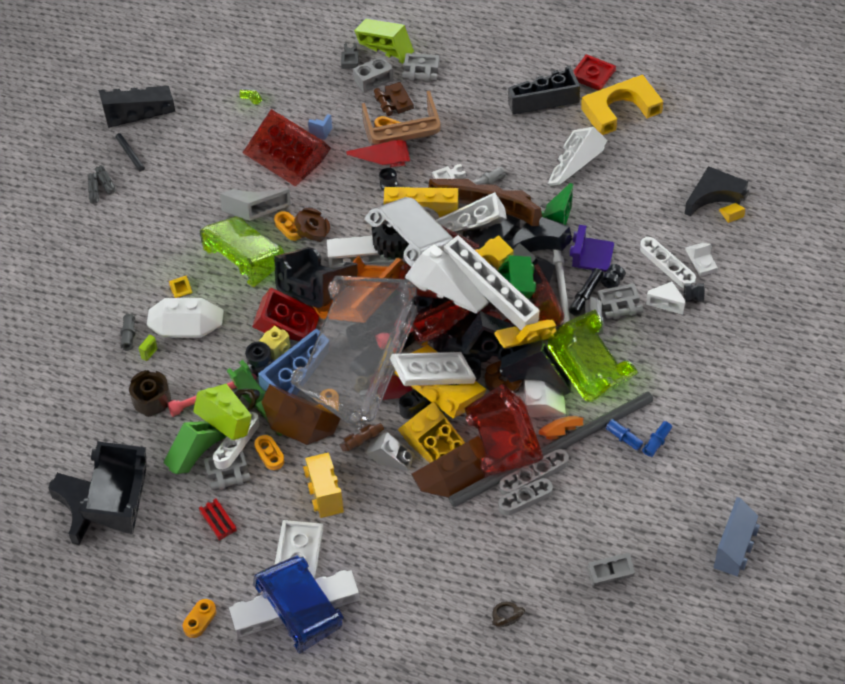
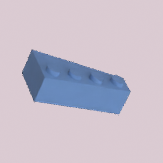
M316 328L258 373L259 385L265 391H267L269 384L297 395L329 353V340Z

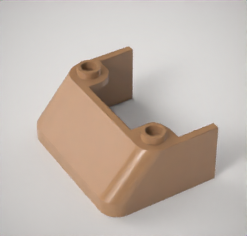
M427 91V111L429 117L372 128L366 105L362 103L363 124L369 143L376 145L394 140L409 141L437 134L441 129V124L431 92Z

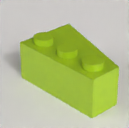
M227 384L197 392L193 410L195 414L231 440L248 435L252 415Z

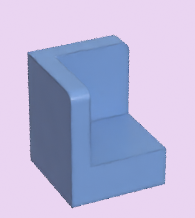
M327 114L323 121L309 119V135L325 140L332 130L331 115Z

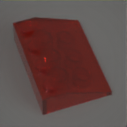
M271 109L242 153L293 186H297L322 163L331 147L323 140Z

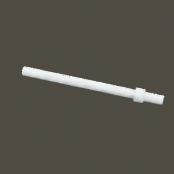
M553 249V264L556 267L563 327L572 333L563 270L564 257L561 256V251Z

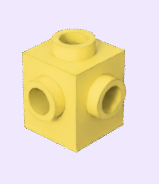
M276 326L270 331L265 332L259 342H264L269 346L271 358L274 361L291 347L289 334Z

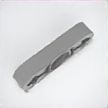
M545 478L536 480L503 495L499 499L498 509L503 515H512L549 498L552 495L553 485L550 480ZM540 486H543V488H547V491H544L543 489L540 490ZM527 493L531 496V499L524 501L520 498V495ZM504 503L511 504V507L504 506Z

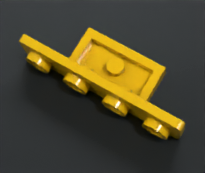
M543 320L526 325L522 330L515 326L497 330L494 334L503 348H510L554 338L558 335V332L555 329L556 324L553 320Z

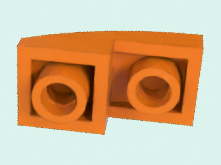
M568 416L557 419L539 430V434L546 436V439H558L559 435H565V430H575L576 426H583V418Z

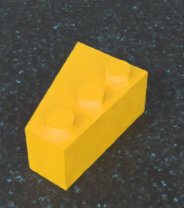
M329 452L305 458L306 466H303L305 478H310V483H307L310 495L314 494L315 497L312 500L314 512L318 511L320 518L344 513L342 492L337 484L338 479L335 476Z

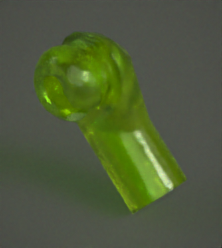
M240 89V98H248L255 105L261 102L262 98L256 90Z

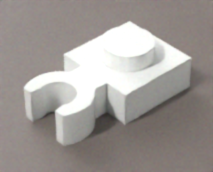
M458 164L451 170L447 166L433 171L432 177L433 179H463L466 177V172L462 171V165Z

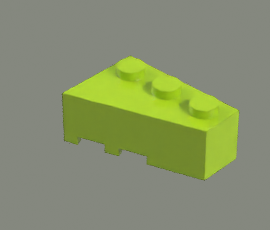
M365 19L354 30L359 44L376 52L378 50L386 53L385 56L389 58L391 56L396 57L402 64L405 61L406 53L412 54L414 52L407 30L403 24Z

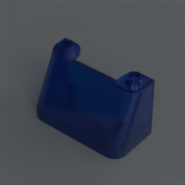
M295 555L255 574L253 586L258 593L263 591L262 596L264 599L267 598L287 628L288 635L295 642L293 646L300 654L340 629L343 625L342 620L344 617L338 608L335 609L308 570L309 565L305 558Z

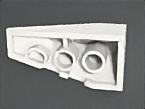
M492 193L436 221L450 234L490 227L501 223L507 217L505 207L496 193Z
M436 245L425 250L405 276L407 280L424 291L429 289L437 293V297L443 299L445 296L454 300L456 305L474 313H478L489 303L452 258Z
M524 379L526 418L566 416L564 396L559 389L544 381Z

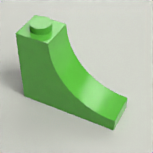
M206 421L183 423L163 463L174 474L189 473L198 458L209 447L225 439L227 436Z

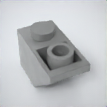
M387 432L371 438L366 451V455L378 464L406 471L410 470L415 453Z

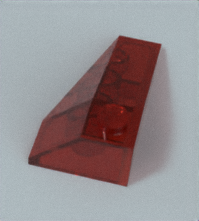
M450 300L408 320L419 346L424 347L440 339L472 311L460 307L454 303V300Z

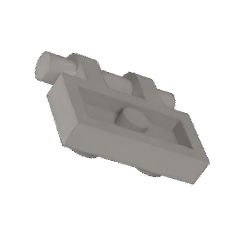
M406 53L404 70H409L410 72H403V79H409V81L418 79L425 82H430V80L437 81V74H432L431 72H438L440 55ZM416 71H424L425 73H416Z
M634 283L598 290V298L602 301V309H611V311L604 313L606 320L612 318L616 320L626 315L630 317L636 316V313L643 312L642 305H634V303H639L640 299ZM627 305V308L618 309L619 306Z
M243 449L232 465L226 469L216 468L213 457L204 459L208 478H217V481L210 483L211 490H224L227 486L235 484L239 486L244 484L243 482L251 480L249 473L241 474L240 472L248 469ZM235 474L234 477L223 479L224 475Z

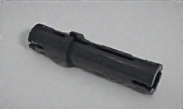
M594 268L580 292H577L574 296L575 300L568 309L572 315L578 316L585 305V300L590 299V295L604 275L600 269Z

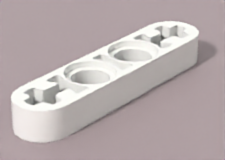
M645 237L641 240L640 251L680 287L684 288L685 283L695 285V274L659 242L651 237ZM664 255L666 259L659 260L656 256ZM676 266L679 270L672 271L669 267Z
M250 412L252 417L247 436L236 440H231L229 437L224 439L213 455L216 468L226 469L235 461L260 425L257 413ZM231 445H237L233 448H228Z

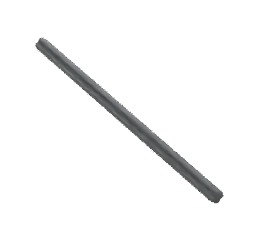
M647 391L449 497L451 505L456 507L496 486L505 476L555 450H563L606 427L612 419L617 421L653 402V396Z

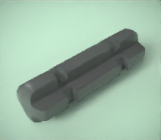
M104 166L96 167V174L108 194L114 193L116 191L115 185L105 171Z
M96 173L88 174L89 201L92 204L99 202L98 177Z

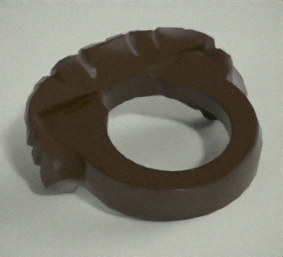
M240 389L234 392L238 399L242 395L249 394L251 404L246 408L248 411L254 408L256 400L260 397V392L257 389Z
M501 602L492 611V625L496 627L512 625L525 613V609L518 607L513 602ZM503 606H510L514 610V615L505 619L498 616L497 611Z

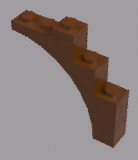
M429 179L428 188H458V203L469 205L492 193H496L507 214L521 219L531 226H539L542 208L533 203L531 196L523 190H502L497 185H476L469 179Z

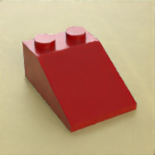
M394 140L346 151V154L382 165H390V168L406 166V162H410L406 140Z
M270 288L262 297L252 327L265 333L276 326L280 330H285L289 334L290 340L301 341L316 329L319 315L314 308Z

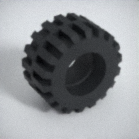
M386 224L380 227L372 226L374 249L378 251L380 256L384 255V258L391 257L393 260L395 258L403 259L404 251L409 243L401 235H391L399 233L394 228H389Z

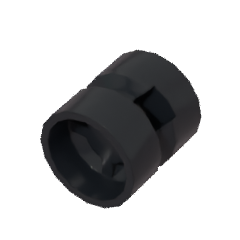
M253 342L246 348L245 355L250 372L259 377L258 373L272 363L270 348L264 342Z

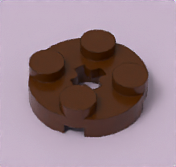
M303 208L294 219L297 234L302 238L306 237L317 242H322L329 233L330 223L327 218L324 220L320 216L322 214L320 211L313 208Z
M501 361L488 365L485 373V385L490 392L506 397L514 395L519 391L523 380L510 383L508 379L507 381L499 379L503 376L500 372Z

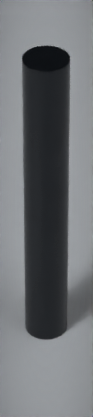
M118 133L115 138L138 171H143L145 169L144 165L122 134Z

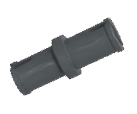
M132 314L123 316V327L120 330L122 336L120 347L125 351L133 348V337L136 334L134 329L135 316Z

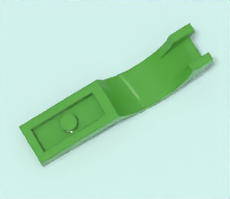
M241 360L240 368L234 372L229 368L227 373L238 390H259L260 397L256 400L254 408L268 422L262 405L266 392L254 379L249 366ZM249 394L242 395L243 398L249 404H251V398Z

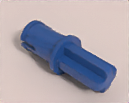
M614 419L607 424L606 430L619 438L620 442L624 441L635 450H639L642 447L643 441L633 435L629 428L626 429Z
M663 421L658 430L650 435L651 438L642 449V452L649 457H653L657 449L665 443L664 439L672 429V425L667 421Z

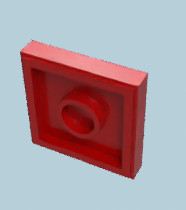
M586 54L573 72L578 83L599 91L615 72L616 66Z

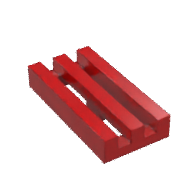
M217 498L213 499L212 503H206L205 507H199V512L219 541L237 531L236 526ZM214 507L217 508V510L220 512V514L230 527L229 530L226 528V526L214 510ZM207 511L211 512V514L213 515V517L215 518V520L217 521V523L219 524L224 533L221 534L219 532V530L207 514Z

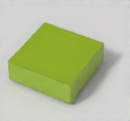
M150 334L138 348L141 359L148 361L158 349L155 337Z

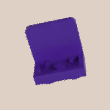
M579 224L578 232L574 231L573 235L575 245H571L569 254L572 257V267L589 270L597 268L602 272H607L611 264L614 242L587 238V226Z

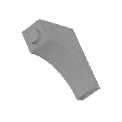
M286 187L260 192L232 189L220 193L222 211L249 221L291 206L290 189Z

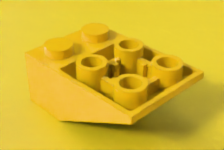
M434 402L397 429L407 443L429 463L465 443Z

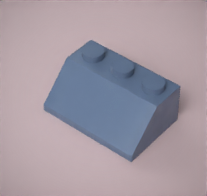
M739 497L735 500L719 543L714 563V569L737 577L740 569L745 570L748 558H745L746 552L751 553L754 544L751 538L752 536H757L760 527L757 524L758 515Z

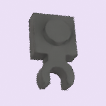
M345 43L344 52L341 53V69L358 67L359 52L357 51L356 43L353 44L352 48H348L347 43Z

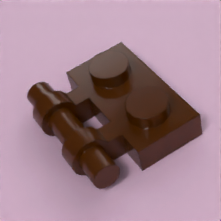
M401 82L385 86V92L379 88L374 89L375 99L377 102H380V107L387 116L393 114L392 110H396L399 114L414 109V104Z
M381 423L377 425L367 424L360 428V433L356 435L352 433L344 437V442L339 445L342 451H349L361 446L368 439L378 436L384 430V427Z

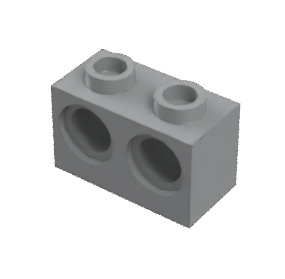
M381 56L353 68L354 81L362 92L365 93L393 81V68Z
M630 553L590 562L587 565L592 587L633 577L635 574Z

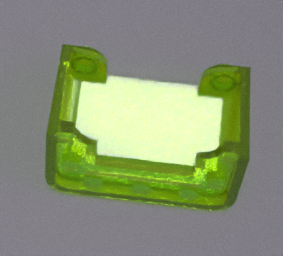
M241 217L227 218L206 225L200 230L203 250L208 254L211 252L215 254L218 251L239 267L240 274L248 276L247 284L253 288L275 271L274 256L285 253L282 247L276 246L248 225Z
M595 309L567 321L548 339V346L587 402L599 399L639 373L630 361L624 360L618 364L597 334L602 328L603 322Z

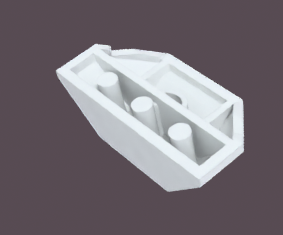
M164 298L149 309L147 327L163 338H201L222 327L224 310L203 298Z

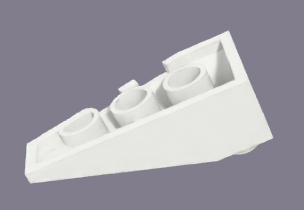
M594 127L573 130L564 144L565 153L558 158L561 163L554 168L548 184L552 186L563 183L600 154L608 140Z

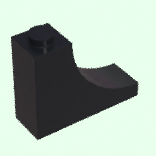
M708 166L687 200L684 214L692 216L702 206L714 202H730L740 205L742 199L746 200L749 194V189H747L748 181Z
M541 217L539 226H531L525 223L507 244L514 249L520 243L529 252L544 249L563 251L573 239L568 225Z
M539 340L501 357L500 372L503 377H507L510 383L518 380L534 379L555 386L563 395L571 393V379L543 340Z
M57 472L55 478L50 481L48 489L52 499L61 502L71 511L72 524L68 534L73 544L80 545L91 521L82 518V514L79 513L80 501H84L85 497H88L91 482Z

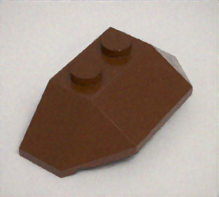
M269 384L262 400L270 428L306 445L333 435L342 417L335 412Z
M478 435L411 475L421 492L449 498L451 495L485 477L489 452Z

